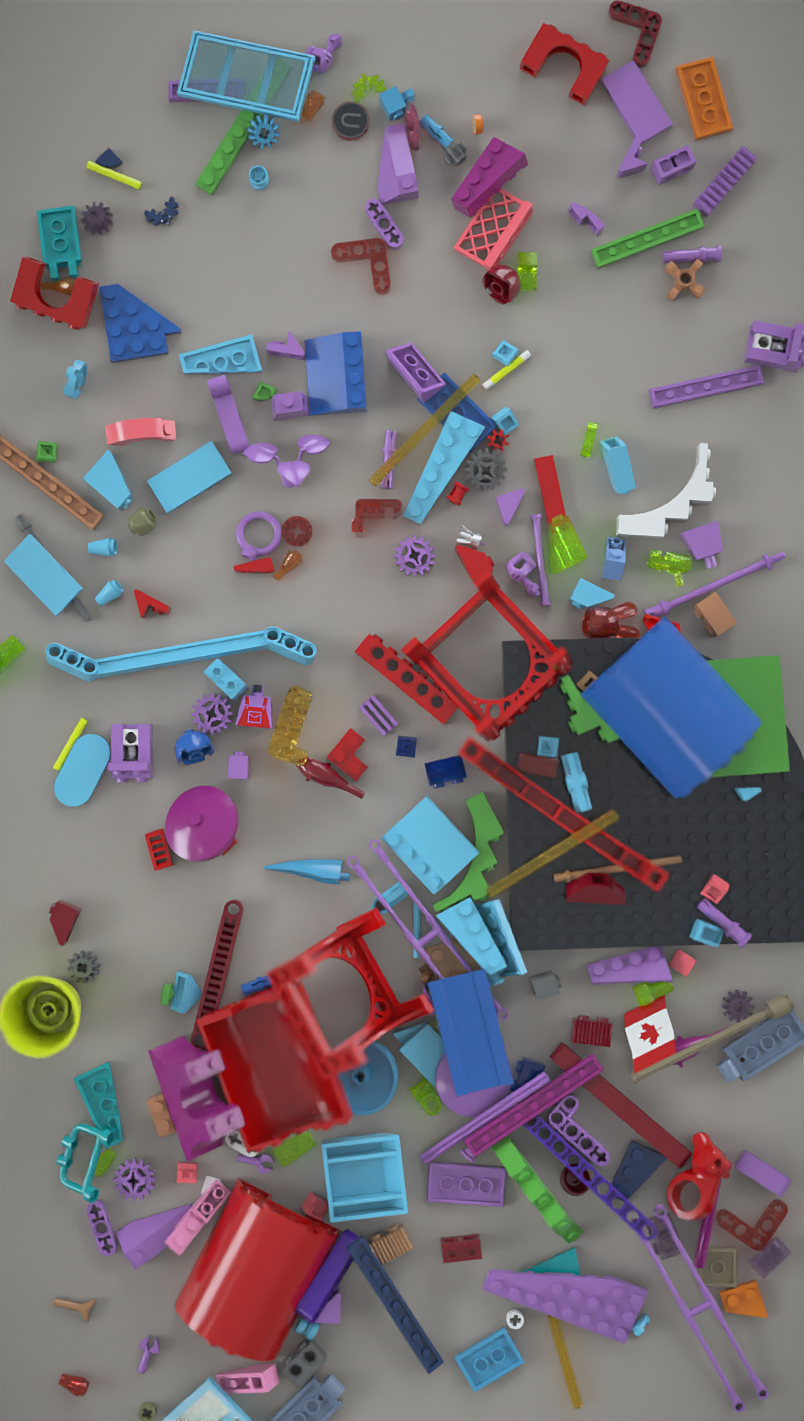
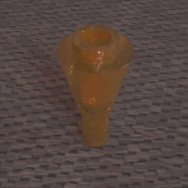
M73 277L53 282L42 281L41 288L71 296L75 281Z
M295 549L293 551L288 550L280 566L281 568L273 578L279 582L286 573L303 563L301 560L303 556Z

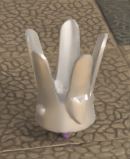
M464 525L465 529L461 528L459 533L464 539L458 538L457 542H455L456 544L471 546L472 549H477L479 544L485 545L480 542L482 538L480 534L473 533Z

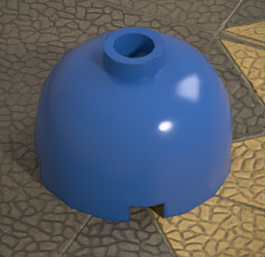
M194 730L185 731L176 741L174 748L178 763L180 764L183 761L184 765L202 762L205 760L204 756L208 754L212 756L214 753L210 738L205 733Z

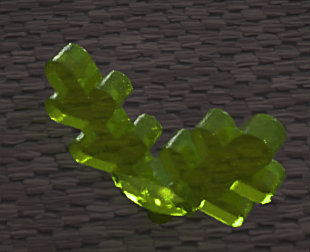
M361 73L362 78L359 79V82L353 83V88H357V90H353L351 94L355 96V102H359L360 97L364 98L365 94L362 90L366 91L367 86L363 83L367 81L369 82V89L375 86L376 93L379 90L384 92L386 91L384 80L377 81L379 79L378 75L371 77Z

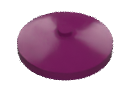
M197 786L185 791L174 801L166 817L165 835L169 846L177 855L192 862H206L220 856L231 845L238 829L239 820L236 805L229 795L213 786Z

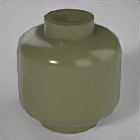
M142 507L129 516L128 527L133 534L137 533L140 536H144L156 528L157 517L151 509Z

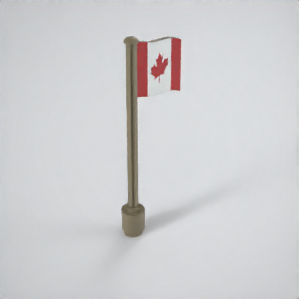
M665 993L624 1013L625 1031L633 1056L634 1074H631V1079L634 1083L638 1084V1081L766 1018L777 1020L791 1013L792 1009L795 1008L794 1003L788 994L785 996L780 995L766 1002V1007L763 1011L676 1053L674 1032L666 1009Z

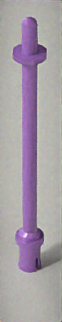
M780 552L771 557L763 554V560L669 602L662 600L658 605L645 609L644 613L655 617L663 614L668 615L672 608L764 567L771 570L772 564L784 559L786 554Z

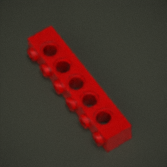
M368 634L355 650V653L444 725L458 707L448 696L446 697L441 693L442 690L435 682L430 684L426 680L428 677L420 670L418 672L414 671L411 668L413 666L412 663L405 658L401 660L397 657L398 652L391 646L386 648L381 644L383 640L379 636ZM381 649L384 655L382 658L376 659L372 655L373 651ZM390 661H396L399 666L397 670L390 671L387 668V664ZM411 673L413 681L405 683L402 680L403 674ZM419 685L427 686L428 693L426 695L418 694L417 687ZM434 697H440L443 700L441 707L436 708L432 705Z

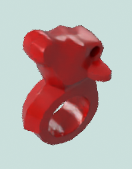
M698 1132L692 1137L694 1147L692 1168L676 1174L671 1179L667 1189L666 1197L669 1208L677 1217L684 1220L698 1221L707 1217L714 1207L720 1180L722 1178H729L731 1174L729 1171L732 1168V1163L705 1132ZM694 1182L700 1190V1202L694 1210L686 1211L681 1204V1191L686 1184Z

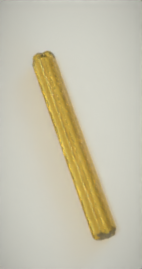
M547 1315L572 1406L574 1409L581 1408L583 1403L559 1319Z

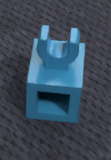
M396 86L380 93L379 102L388 120L401 119L406 114L405 103L415 100V94L412 88L400 94Z

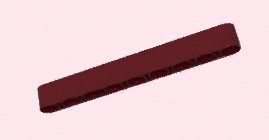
M563 1042L549 1056L564 1071L583 1060ZM598 1074L582 1085L679 1169L693 1155L684 1145L602 1075Z

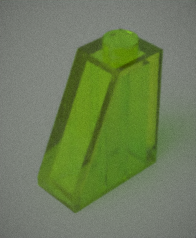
M562 514L552 518L553 522L548 524L549 571L553 575L588 558L569 516H563Z

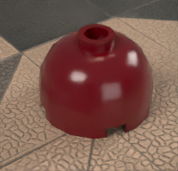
M497 265L483 275V286L485 290L489 289L491 292L489 296L496 302L504 305L508 302L510 303L518 295L521 282L515 269L506 265Z

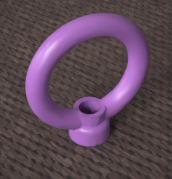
M262 511L247 514L241 519L236 530L237 542L243 549L241 555L252 561H255L257 556H264L273 552L278 547L282 537V530L278 520L271 514ZM264 519L272 525L274 538L267 547L257 549L245 541L244 529L252 520Z

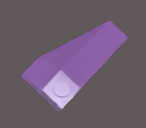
M404 124L385 127L378 178V192L382 205L418 198L416 175Z
M192 1204L177 1207L160 1214H153L143 1219L133 1220L116 1232L123 1253L135 1270L168 1247L164 1242L173 1232L177 1223L192 1207Z

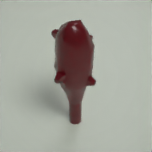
M302 757L295 764L298 770L306 777L305 781L307 782L312 780L325 787L338 788L360 799H363L366 793L346 782L330 767L331 763L329 762L326 764L311 757Z

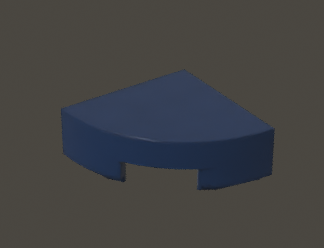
M110 148L95 160L98 165L109 168L118 167L123 163Z

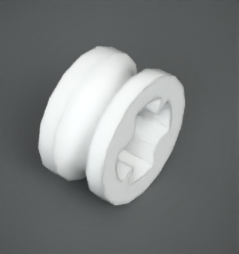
M512 1309L507 1313L506 1321L510 1328L519 1329L524 1323V1317L520 1310ZM514 1315H517L518 1319L520 1318L516 1323H513L512 1319L510 1320Z

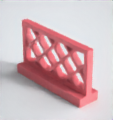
M503 189L498 193L503 196L504 201L493 204L492 198L496 194L494 193L488 199V202L477 211L454 246L455 251L486 268V271L500 264L534 212L532 203L524 202ZM516 203L520 205L517 211L509 213L508 204ZM505 205L507 214L496 216L494 208ZM492 209L494 217L483 219L482 213L485 210ZM508 218L509 224L507 227L499 229L497 220ZM495 221L496 230L485 232L484 224ZM482 224L484 233L472 235V228ZM498 233V241L488 244L487 236ZM485 237L486 245L475 248L473 239ZM472 241L473 249L464 250L461 248L463 242ZM487 249L488 256L484 261L479 259L476 252Z

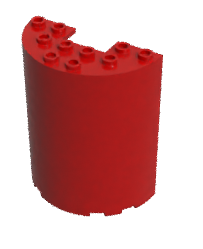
M302 980L293 982L323 1036ZM274 987L246 996L239 1000L238 1003L236 1001L229 1003L196 1020L208 1051L219 1050L225 1069L217 1075L228 1104L239 1106L245 1125L238 1128L247 1152L255 1150V1153L265 1150L266 1146L272 1145V1147L279 1146L283 1143L282 1140L289 1138L291 1134L301 1135L307 1132L309 1128H313L315 1131L319 1129L327 1131L332 1129L335 1124L340 1123L342 1126L352 1121L351 1118L354 1113L339 1075L335 1074L324 1079Z
M238 1178L175 1301V1311L192 1330L206 1339L208 1345L212 1347L218 1346L224 1349L223 1351L230 1356L235 1354L250 1360L269 1362L278 1357L298 1317V1314L295 1312L296 1307L330 1254L341 1230L307 1214L304 1217L272 1201L271 1194Z

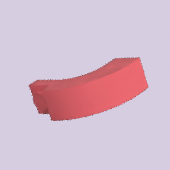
M140 418L120 421L105 426L107 445L125 446L133 442L146 440H176L175 421Z

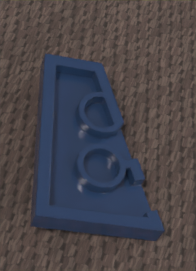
M631 1140L611 1184L628 1200L667 1158Z

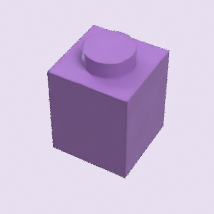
M234 752V755H229L228 778L249 779L250 756H245V752Z

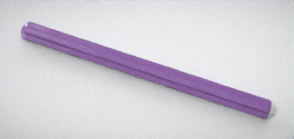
M545 1072L541 1073L422 1153L420 1156L424 1164H428L547 1084L550 1080Z

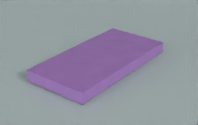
M634 60L601 79L600 82L633 136L642 139L641 144L672 127L673 123Z
M429 1162L427 1202L504 1207L506 1168L502 1166Z

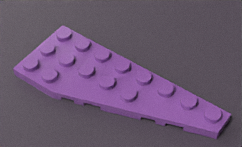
M489 1269L482 1285V1289L624 1344L648 1294L647 1289L613 1276L595 1277L589 1274L587 1276H575L571 1273L552 1272L539 1274L533 1273V1271L521 1273L513 1272V1270Z

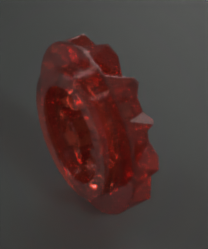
M293 516L284 522L282 536L288 544L294 547L303 546L309 542L312 536V526L306 518ZM299 524L300 530L304 533L298 534V537L295 539V534L289 531V529H296Z

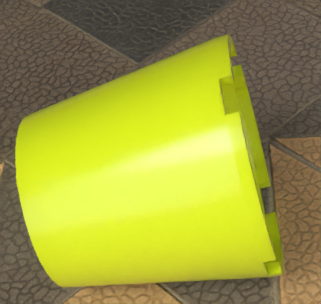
M40 976L22 980L14 985L2 1000L0 1005V1029L8 1044L21 1054L30 1057H46L55 1054L65 1048L76 1034L82 1010L80 996L71 984L61 979ZM49 1005H51L52 1009H54V1011L51 1013L50 1009L47 1008Z

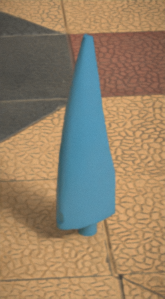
M308 859L264 866L265 870L294 874L320 883L340 885L341 880L350 881V874L342 873L343 860Z

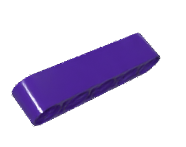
M349 1229L342 1233L296 1307L295 1312L311 1324L318 1319L354 1261L346 1247L359 1236Z

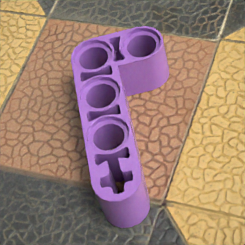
M226 375L207 380L232 455L244 451L250 446Z
M571 1092L552 1105L547 1112L548 1120L557 1131L596 1165L605 1166L610 1161L608 1150L571 1117L579 1107L577 1097ZM567 1098L574 1099L572 1106L564 1105ZM554 1113L562 1115L558 1121H553L551 1118ZM575 1126L576 1131L574 1133L568 1134L566 1132L567 1127ZM588 1138L591 1140L590 1144L586 1147L582 1146L581 1141ZM594 1148H595L596 1151H598L600 1154L603 1153L604 1157H603V1158L597 1157L596 1153L593 1151Z

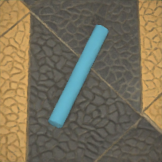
M413 901V935L417 940H420L421 910ZM413 948V958H421Z

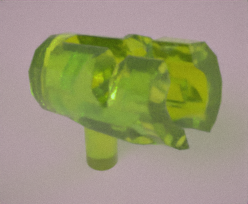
M650 550L648 568L664 572V570L669 571L670 574L674 575L676 587L684 586L681 573L686 574L687 571H691L693 560L690 559V556L667 551L664 554V558H662L661 550Z

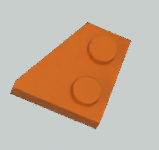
M755 1279L739 1284L737 1287L718 1291L725 1312L768 1318Z

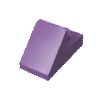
M635 137L617 172V177L621 178L645 170L647 163L638 159L643 149L640 146L642 139Z
M290 331L288 332L286 345L280 341L267 342V354L305 360V352Z

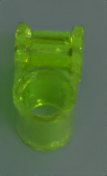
M425 1077L414 1087L410 1086L408 1088L415 1100L419 1102L428 1115L435 1116L440 1112L441 1101ZM435 1101L438 1104L437 1109L430 1110L427 1107L428 1102Z

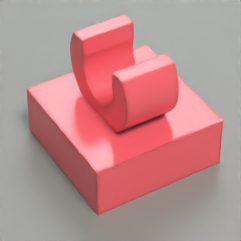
M178 1162L177 1183L196 1184L198 1162Z

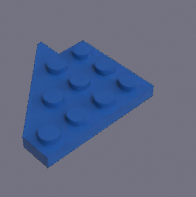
M119 284L99 287L112 363L168 354L165 335L181 333V329Z

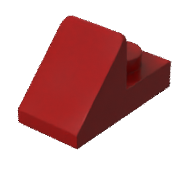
M135 588L134 595L141 618L145 619L151 606L153 607L152 611L161 616L163 613L167 615L170 613L171 607Z

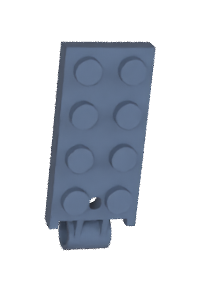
M793 1010L777 1020L767 1018L721 1048L728 1057L721 1060L716 1066L727 1082L735 1080L739 1075L742 1082H745L804 1044V1027ZM741 1057L744 1058L742 1062L739 1061Z
M315 1374L269 1421H326L342 1405V1401L340 1399L337 1400V1398L344 1392L345 1387L332 1374H329L322 1383L317 1380L318 1376Z

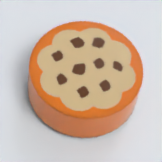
M475 114L472 117L474 135L482 134L483 118L481 114Z

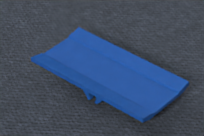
M486 970L472 971L429 982L428 986L456 1097L497 1086L514 1084Z

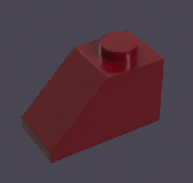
M62 900L52 904L49 910V914H51L49 920L59 945L64 946L69 940L81 908Z

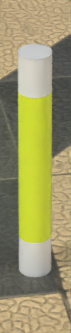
M526 350L519 355L508 367L505 366L482 384L483 388L488 390L531 357L530 352Z

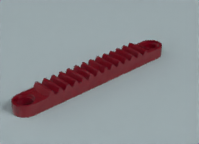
M232 899L224 906L196 1020L219 1009L244 910L243 904L238 900ZM236 904L239 907V912L236 915L230 914L228 911L229 905ZM195 1020L190 1043L195 1048L203 1051L207 1048L206 1044L199 1046L195 1042V1038L202 1035Z

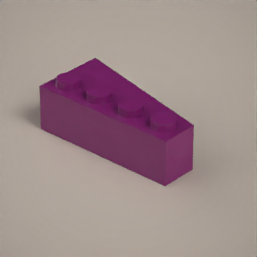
M493 137L451 198L455 210L471 218L488 202V199L494 193L497 194L508 180L511 181L521 168L524 169L528 165L525 153Z

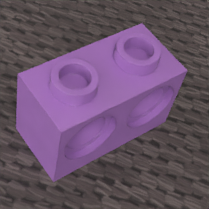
M686 145L654 160L650 169L658 185H661L693 170L696 160L689 145Z

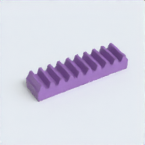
M742 146L695 200L693 206L704 216L708 217L755 163L757 157Z

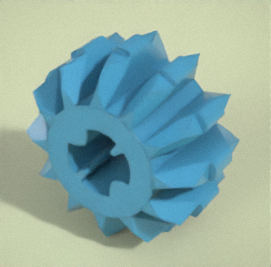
M258 115L256 116L258 122L256 123L254 120H251L250 123L253 127H248L247 129L248 132L252 133L248 136L249 140L255 139L253 141L254 146L260 142L261 149L264 148L265 143H267L268 148H271L270 141L276 144L277 140L275 137L280 136V132L275 131L279 128V125L273 124L275 121L273 117L267 121V115L263 116V120ZM262 128H265V130H267V135L263 136V134L261 133Z

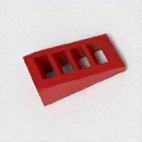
M271 557L233 567L234 571L238 573H275Z
M164 829L144 834L154 870L157 871L175 865ZM158 835L161 836V839L151 842L150 838ZM163 843L162 847L153 848V845ZM165 850V854L156 856V852ZM167 857L166 862L158 864L157 860Z

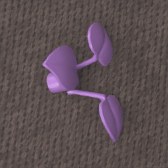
M314 434L302 436L298 440V446L302 449L295 462L280 463L278 456L275 455L278 452V448L270 443L253 444L243 451V455L259 464L268 463L275 459L278 465L277 471L282 476V485L288 488L299 487L301 482L310 473V466L301 461L303 453L306 451L310 455L319 454L328 448L330 440Z

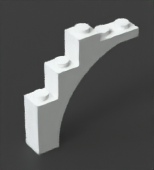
M700 443L697 446L695 469L687 485L678 496L664 506L650 512L635 515H619L617 517L616 536L662 539L664 534L668 532V523H665V520L685 522L692 514V505H689V503L710 504L712 499H715L716 488L713 487V482H706L709 479L707 461L710 460V449H708L707 443Z

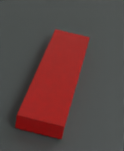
M549 455L535 458L534 463L549 533L569 530L554 457Z

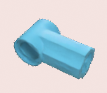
M398 881L381 895L392 908L409 894ZM377 897L373 900V909L376 908L375 904L379 900ZM379 910L380 914H385L387 910Z

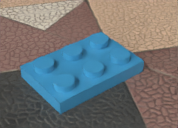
M505 1326L455 1355L456 1362L474 1392L524 1363L522 1355Z

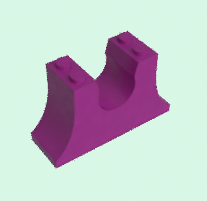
M184 1036L148 1050L187 1161L194 1160L222 1146L224 1135L245 1125L239 1106L224 1104L215 1092L213 1076L225 1069L219 1050H199L191 1045Z

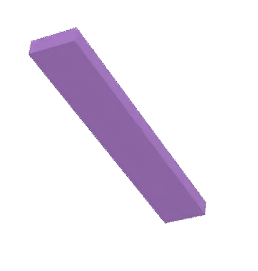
M761 365L652 388L649 389L652 408L654 409L764 385L765 381Z

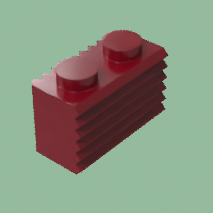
M578 1015V1018L573 1017L570 1038L572 1043L611 1047L613 1023L609 1022V1018L597 1017V1020H592L587 1015Z

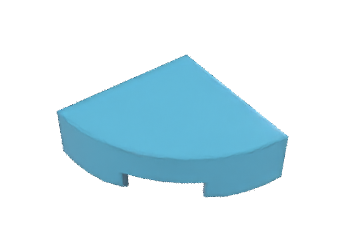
M646 1313L635 1321L632 1327L637 1337L645 1331L643 1327L650 1323V1318Z

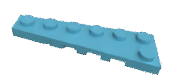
M450 411L403 517L419 524L423 522L460 464H462L484 431L485 426Z

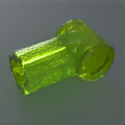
M665 981L656 983L642 982L632 987L639 1006L655 1001V998L674 991L672 983H665Z

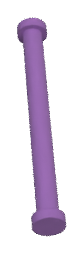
M542 514L531 515L530 518L533 520L542 599L540 607L551 606L552 603L549 601L540 521Z

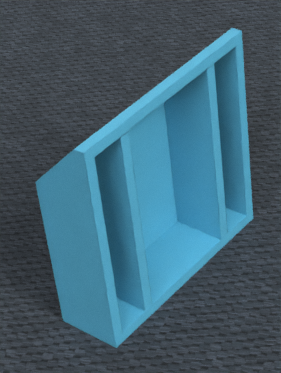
M372 1133L322 1140L321 1146L331 1223L408 1213L399 1134Z

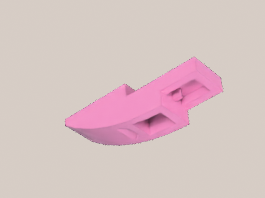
M216 1179L174 1227L175 1229L164 1243L177 1255H181L204 1224L208 1223L226 1200L231 1191Z

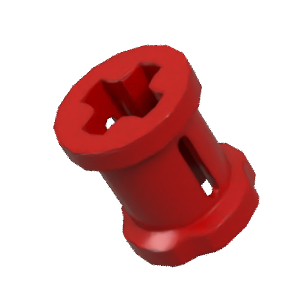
M455 481L454 488L446 499L460 507L465 493L469 492V488Z

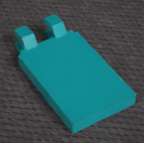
M75 206L37 210L42 259L46 263L45 267L50 271L52 282H61L59 268L68 267L71 279L76 280V277H79L78 266L81 265L82 255Z

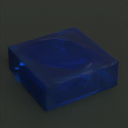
M398 735L396 756L415 758L417 738Z

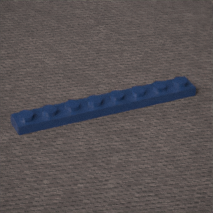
M361 1235L350 1243L346 1249L425 1371L430 1374L444 1361L374 1252Z

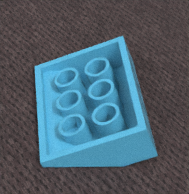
M428 796L420 801L382 837L383 841L433 895L480 853Z

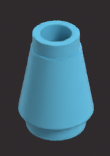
M112 538L89 542L88 551L90 554L112 557L118 552V544L116 539Z
M114 579L104 586L95 597V600L100 606H103L122 596L121 593L124 592V589Z

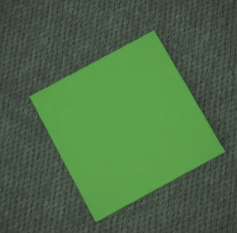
M780 655L708 660L707 662L762 720L761 726L753 733V737L743 744L745 748L739 754L731 756V762L724 768L721 767L715 770L711 777L790 771Z

